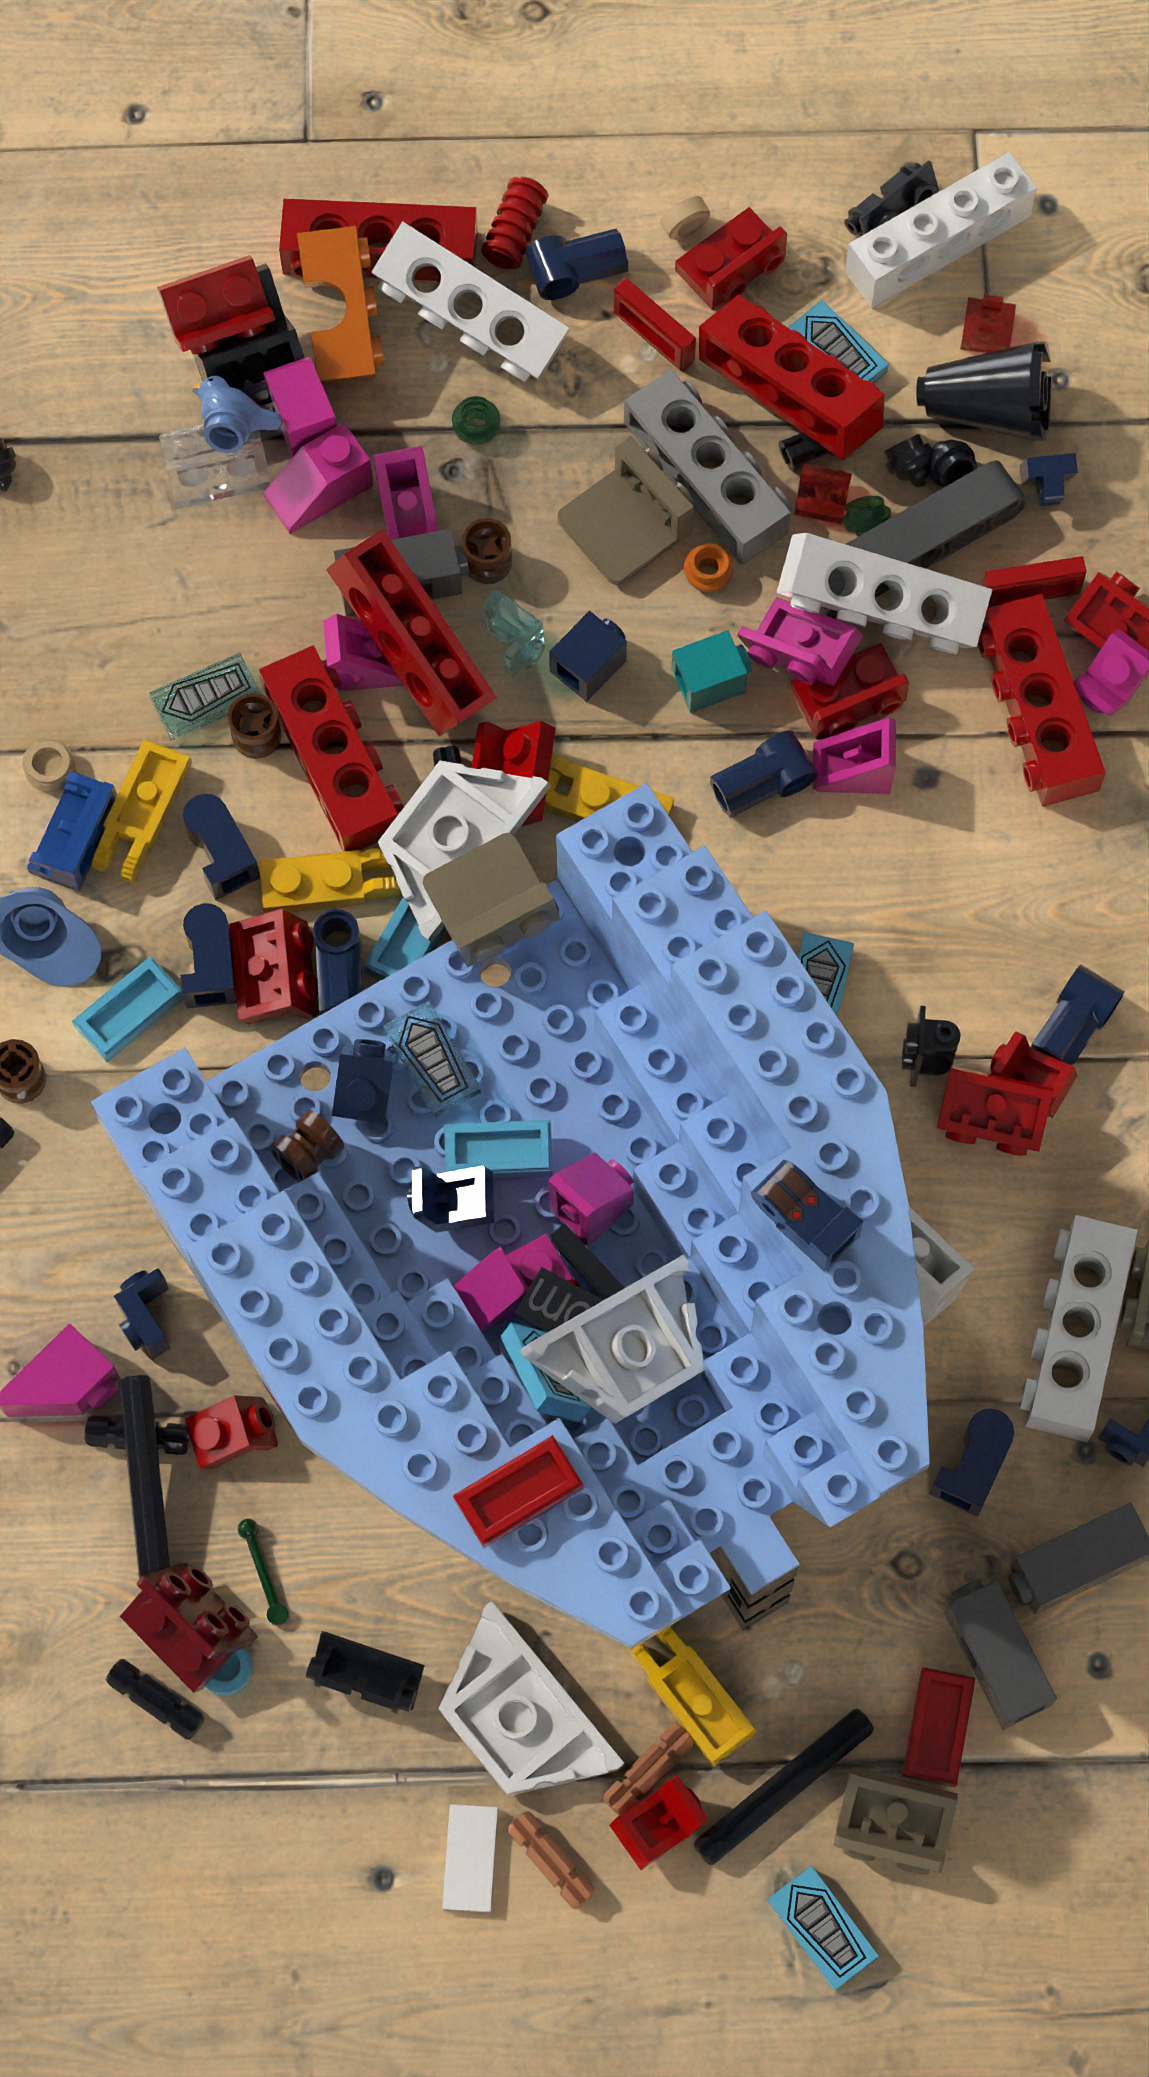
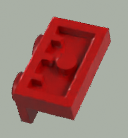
M748 207L675 261V271L713 310L725 300L730 302L738 294L741 295L746 290L748 283L761 273L768 275L782 264L786 255L787 232L781 226L772 231Z
M250 255L157 287L175 342L182 352L191 350L193 355L209 352L220 345L218 341L220 339L237 334L238 338L255 336L266 330V323L275 320L273 310L268 306L254 260Z
M1117 571L1111 578L1106 574L1098 572L1063 621L1100 649L1111 633L1120 629L1149 651V606L1135 596L1140 587Z
M879 643L853 654L834 687L817 680L812 685L794 679L791 681L790 689L817 739L829 733L831 736L852 730L858 724V721L876 714L877 717H884L897 711L907 699L909 681L905 674L898 675L882 643Z
M489 721L479 723L471 768L499 770L505 774L528 778L535 776L543 778L548 782L556 728L543 721L510 730H505ZM546 794L521 827L543 820Z
M279 909L230 923L238 1020L250 1025L290 1013L305 1019L316 1017L318 983L313 974L311 958L314 938L307 921L284 909Z
M951 1065L938 1116L937 1129L945 1130V1137L947 1139L964 1144H975L977 1138L997 1142V1150L1012 1155L1026 1156L1028 1150L1039 1152L1054 1090L1051 1087Z

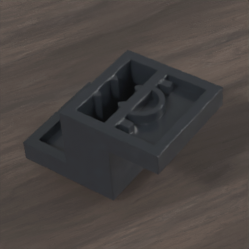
M265 263L257 266L256 269L268 306L273 310L275 320L266 323V330L255 336L238 338L237 334L220 339L218 340L220 345L217 348L206 353L196 354L194 359L202 382L208 377L219 376L227 382L229 387L236 388L245 393L260 408L276 412L263 373L303 359L304 355L296 329L283 312L270 268ZM281 426L277 430H256L250 432L249 438L242 448L283 434Z

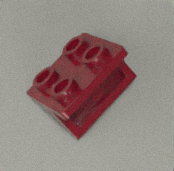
M187 1563L144 1574L136 1583L142 1591L119 1616L193 1693L203 1690L236 1651L251 1646L258 1638L257 1634L249 1627L250 1621L246 1614L237 1606L225 1603L212 1589L213 1583L208 1575L198 1567L188 1565Z

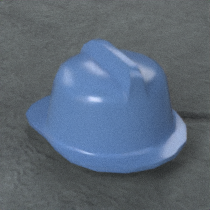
M27 887L16 892L11 891L8 895L0 897V954L51 985L69 987L80 984L96 972L101 961V944L95 931L82 918L68 910L62 899L56 894L41 887Z

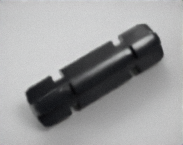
M93 1415L88 1417L85 1426L86 1443L89 1446L107 1448L109 1444H114L115 1449L126 1450L123 1419L117 1418L116 1422H111L110 1417ZM155 1422L158 1449H164L165 1454H186L190 1442L188 1426L185 1424L167 1423L166 1427H161L160 1422Z
M120 1659L113 1665L106 1677L109 1686L122 1695L128 1693V1698L163 1724L169 1722L171 1724L170 1728L184 1739L190 1740L195 1736L205 1719L201 1712L188 1703L183 1706L181 1698L147 1674L139 1675V1669L127 1660Z

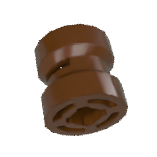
M482 518L472 522L465 529L462 536V549L469 566L468 576L482 584H494L503 580L509 574L512 567L511 535L507 527L498 520Z
M257 693L244 694L237 698L230 706L227 715L232 741L237 751L245 757L254 759L264 758L272 754L279 746L282 737L276 706L265 695ZM249 733H258V735H250Z
M10 1039L1 1042L0 1094L4 1099L12 1103L23 1104L33 1101L42 1093L47 1077L37 1051L31 1044L23 1040Z
M307 1110L296 1120V1128L289 1135H280L269 1146V1150L277 1163L297 1182H301L317 1173L318 1166L325 1159H334L344 1149V1143L338 1133L324 1118L312 1110Z

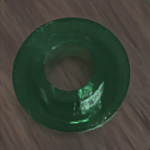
M468 397L459 403L453 411V431L465 443L472 445L484 444L492 440L499 432L501 424L500 413L497 407L484 397ZM478 418L483 420L485 424L480 427H472L468 425V422Z
M880 496L860 497L846 504V515L843 517V525L845 530L855 532L856 536L859 537L892 518V512L888 506H885L884 499Z

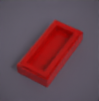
M626 277L614 287V314L677 369L684 372L695 361L696 337Z
M1079 556L985 571L982 586L992 589L987 608L1041 593L1044 600L1081 593L1087 573L1084 557Z
M552 1435L452 1496L455 1504L484 1549L582 1490L584 1484Z
M922 1667L902 1777L950 1787L957 1786L976 1678Z

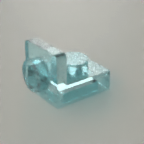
M496 588L484 602L486 627L500 642L506 645L513 642L504 653L505 671L514 677L523 666L529 669L541 657L545 649V644H543V623Z

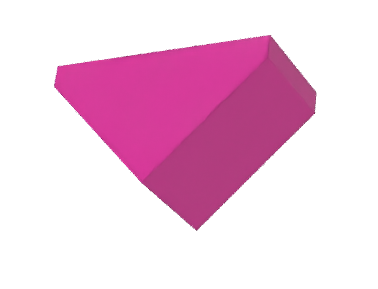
M310 357L263 373L275 411L282 416L280 426L291 459L303 445L337 426L336 416Z
M888 717L813 742V765L819 774L813 782V790L837 793L891 794L896 769V720Z

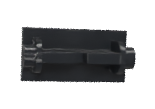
M928 160L922 166L918 163H914L912 166L904 165L896 175L880 187L881 194L884 196L882 199L872 193L859 205L852 207L848 211L849 217L844 220L848 231L853 235H857L860 232L864 235L938 193L939 188L932 162Z
M921 1005L916 1023H907L906 1039H903L902 1069L911 1070L910 1087H916L919 1074L940 1076L948 1073L951 1065H953L955 1052L961 1038L960 1030L953 1022L925 1019L926 1006Z
M322 1631L316 1655L310 1660L306 1678L315 1680L314 1686L318 1688L324 1686L351 1695L352 1691L361 1693V1699L392 1709L391 1712L397 1714L399 1709L406 1712L413 1710L425 1665Z

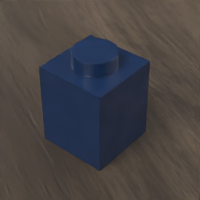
M589 610L549 651L550 672L587 702L626 662L627 641L625 640L624 632L612 620L608 618L601 620Z

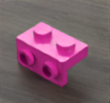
M778 597L774 599L757 631L742 626L737 634L738 638L749 649L747 652L749 658L758 665L767 669H773L776 664L786 668V671L791 676L803 683L812 685L817 680L832 687L836 684L863 637L855 626L821 613H812L791 607L789 601Z

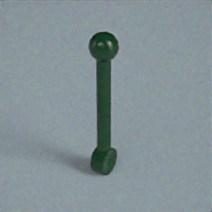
M243 1519L238 1524L237 1531L239 1536L247 1541L269 1605L267 1619L272 1625L281 1626L286 1623L289 1614L286 1607L279 1604L256 1537L259 1530L258 1524L253 1519Z

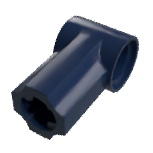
M617 228L566 241V238L559 235L546 236L531 243L525 252L540 298L544 300L562 299L574 293L582 283L628 272L625 245Z
M787 730L763 742L756 749L754 755L710 776V785L723 812H726L732 818L777 794L785 798L799 793L811 785L819 774L794 731Z
M340 909L325 911L317 918L313 928L316 946L320 1015L363 991L362 942L358 923L352 914ZM335 931H344L351 936L346 944L339 947H333L324 942L327 936Z
M1080 964L1059 995L1056 1002L1058 1006L1033 1041L1031 1048L1071 1066L1074 1065L1095 1030H1101L1107 1023L1125 991Z

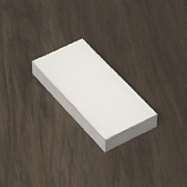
M450 1804L443 1910L491 1913L498 1807Z

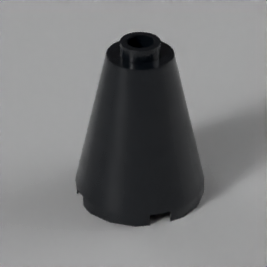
M1036 341L930 366L926 370V376L918 377L917 405L925 406L926 414L929 417L1032 441H1045L1046 435L1044 430L1049 429L1052 386L1051 376H1047V372L1042 371V362H1051L1048 343L1046 341Z

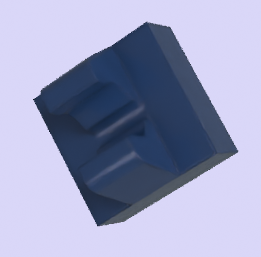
M1076 453L1026 458L1019 465L1021 485L1036 483L1040 506L1058 505L1060 501H1064V480H1070L1078 473Z

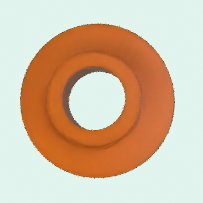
M704 543L693 548L686 556L684 574L689 584L695 589L703 592L718 591L724 588L732 578L733 560L730 554L721 546L714 543ZM704 565H712L717 569V572L707 575L703 574L700 568Z

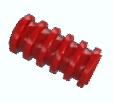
M513 177L509 180L508 190L504 192L502 197L503 203L499 204L496 212L497 216L494 217L491 224L492 229H489L486 236L487 241L483 243L481 253L488 262L499 268L517 269L521 266L522 256L525 255L528 247L527 243L531 241L533 236L532 230L536 229L539 221L538 217L541 216L544 209L543 205L546 204L549 197L548 191L539 182L528 177Z

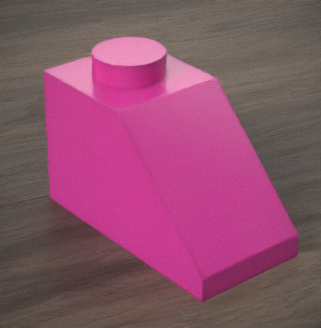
M345 422L303 445L264 491V497L289 534L373 487L370 459Z
M596 1152L556 1172L548 1180L551 1212L562 1223H565L588 1248L634 1204V1188L630 1186L634 1181L630 1174L617 1161L611 1159L606 1163Z
M69 1323L0 1391V1410L7 1417L83 1415L91 1407L97 1410L110 1400L117 1390L115 1383L120 1379V1376L115 1366Z

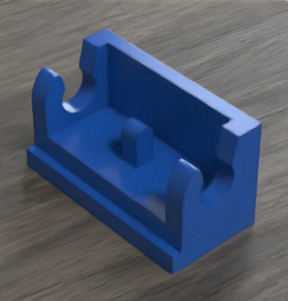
M69 772L65 780L66 784L63 788L62 797L37 851L32 852L29 858L27 870L31 874L80 891L92 866V859L105 831L103 827L104 822L117 797V793L113 784L103 783L78 773Z

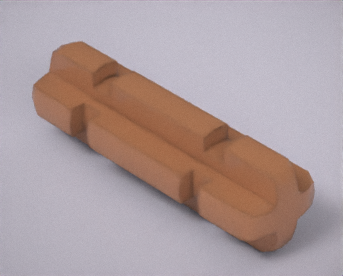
M677 1723L672 1724L660 1736L661 1742L658 1745L653 1743L624 1773L625 1779L622 1782L617 1780L605 1792L604 1800L616 1814L621 1815L638 1804L637 1797L640 1794L645 1796L675 1766L673 1762L675 1758L681 1759L693 1747V1738L682 1726Z
M528 1811L522 1813L509 1825L508 1832L520 1847L524 1845L528 1849L526 1851L527 1856L554 1888L559 1886L562 1889L560 1895L571 1908H580L594 1895V1886L583 1873L580 1875L576 1873L575 1869L577 1866L549 1833L545 1835L542 1833L541 1829L543 1826L534 1815Z

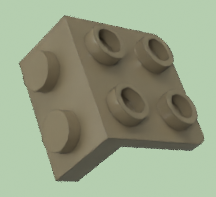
M631 436L615 447V470L558 512V523L613 585L624 583L692 533L694 500L689 491L680 482L673 484L662 472L663 466L657 455L649 447L642 449Z
M503 833L427 873L423 878L424 889L467 968L477 962H484L494 958L509 945L525 937H532L543 932L551 923L560 919L554 899L545 882L541 883L516 837L511 833Z

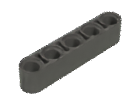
M997 460L991 461L846 543V545L927 569L1016 517L1025 508L1028 501L1001 462ZM835 568L829 575L828 584L831 591L837 596L844 590L845 578L842 572ZM880 583L875 591V598L890 590L886 584ZM820 607L819 613L836 619L838 611Z

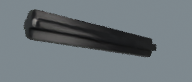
M147 1375L126 1376L119 1381L139 1579L144 1574L170 1567L151 1379Z
M858 1708L853 1709L695 1840L694 1847L702 1859L709 1865L717 1863L869 1737L874 1730L869 1718Z

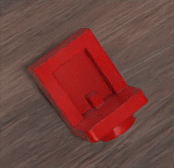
M1017 1031L1014 1032L1007 1045L1002 1044L998 1047L990 1065L991 1074L1053 1088L1054 1092L1048 1117L1051 1118L1054 1117L1078 1076L1074 1066L1031 1048L1026 1035Z
M234 1395L185 1418L199 1469H213L249 1451L271 1450L278 1446L274 1431L275 1419L263 1397Z
M675 1775L666 1781L655 1793L616 1817L609 1826L638 1868L643 1870L688 1840L708 1821V1817L702 1810L701 1802L697 1795L685 1786L679 1776Z

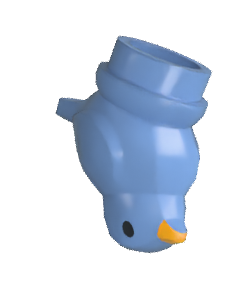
M219 376L208 377L201 384H196L192 388V391L201 400L200 408L202 418L204 419L205 440L216 451L222 453L237 452L248 440L250 432L256 430H277L281 425L282 416L279 413L260 408L245 393L236 388L229 387L227 382Z

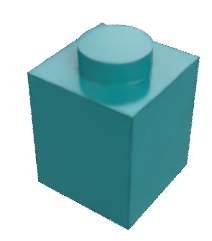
M729 630L672 650L671 670L690 713L746 693L747 674L752 672L751 662L745 647L742 644L735 646Z

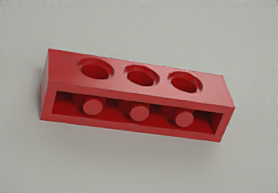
M283 198L279 244L282 273L292 274L303 279L297 233L356 226L357 238L367 237L371 267L361 268L363 279L377 278L372 273V270L388 245L382 248H373L370 245L375 242L389 244L402 221L475 267L478 236L477 208ZM426 266L418 270L414 280L437 281L440 283L441 274L437 268Z
M738 294L699 326L700 361L843 461L883 428L885 394L871 381L863 380L844 367L836 357L827 355L809 343L800 332L791 330L774 319L763 307L754 305Z
M384 529L343 554L326 569L439 737L497 698Z
M1042 593L987 608L978 640V648L983 658L990 657L995 671V673L991 674L993 691L999 703L1006 702L1011 716L1007 718L1008 733L1013 746H1021L1026 762L1023 763L1022 768L1029 791H1037L1042 807L1100 791L1106 771ZM1015 651H1023L1028 653L1033 660L1025 663L1018 662L1010 654ZM1031 695L1041 696L1047 700L1049 705L1035 707L1026 700V697ZM1056 740L1064 746L1065 750L1051 752L1045 749L1041 742Z
M314 645L260 668L259 673L263 691L277 708L279 723L342 851L362 850L378 843L379 839L402 811L403 805L393 784L384 787L377 773L383 770V766L372 742L363 745L356 731L362 727L353 703L351 700L342 703L335 689L341 686L336 669L327 667L326 659L321 661ZM310 701H320L325 704L323 709L315 713L305 712L301 709L303 705ZM333 742L342 743L346 746V749L337 755H328L322 751L326 745ZM354 784L363 785L368 789L360 797L352 798L343 794V791L348 786Z

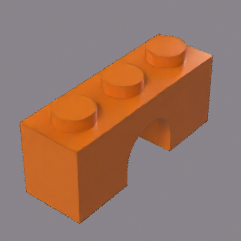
M356 226L297 233L304 287H331L342 295L346 303V313L337 326L329 330L311 332L315 369L322 385L376 378L375 366L384 365L380 336H370L368 317L377 316L374 286L364 288L361 269L371 267L367 237L357 238Z

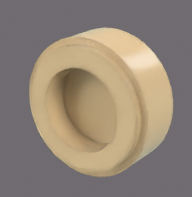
M691 197L672 207L662 217L660 223L670 239H682L699 230L709 220L710 210L702 197Z
M43 739L33 743L23 756L22 766L28 782L34 788L43 792H54L64 788L69 772H75V764L70 750L65 744L55 739Z

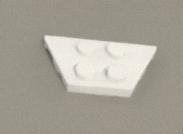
M439 761L379 839L378 844L397 878L396 882L404 899L407 900L416 918L421 935L431 943L443 929L444 924L424 889V876L503 833L514 835L550 789L551 785L546 780L535 776L528 778L505 774L499 770L475 769L465 767L463 764Z
M685 1255L678 1257L520 1349V1352L525 1359L614 1424L620 1422L704 1371L702 1346L696 1337L698 1321L695 1303H687L683 1275L690 1271L688 1260Z
M492 1601L484 1607L480 1622L469 1646L467 1645L458 1665L459 1668L439 1706V1712L507 1796L619 1771L624 1767L622 1759Z

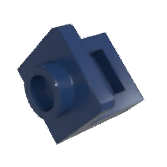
M356 1039L354 1045H344L340 1053L332 1116L384 1124L387 1116L392 1073L397 1052L385 1050V1043L370 1039Z
M425 1166L413 1167L412 1185L408 1188L407 1192L409 1209L416 1220L436 1233L494 1223L493 1172L486 1166H479L435 1174Z
M159 1268L149 1274L146 1270L137 1272L126 1279L120 1286L121 1291L114 1295L119 1309L126 1318L125 1321L119 1324V1327L135 1351L144 1346L153 1360L171 1348L145 1304L166 1292L169 1286Z
M1109 1419L1099 1435V1439L1106 1443L1105 1450L1124 1464L1132 1465L1136 1462L1144 1467L1149 1459V1419L1138 1436L1114 1420Z

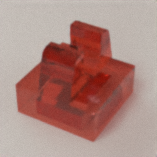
M984 294L983 299L968 297L960 349L989 353L1010 348L1016 304L1003 302V297Z
M804 463L794 515L842 525L852 473Z

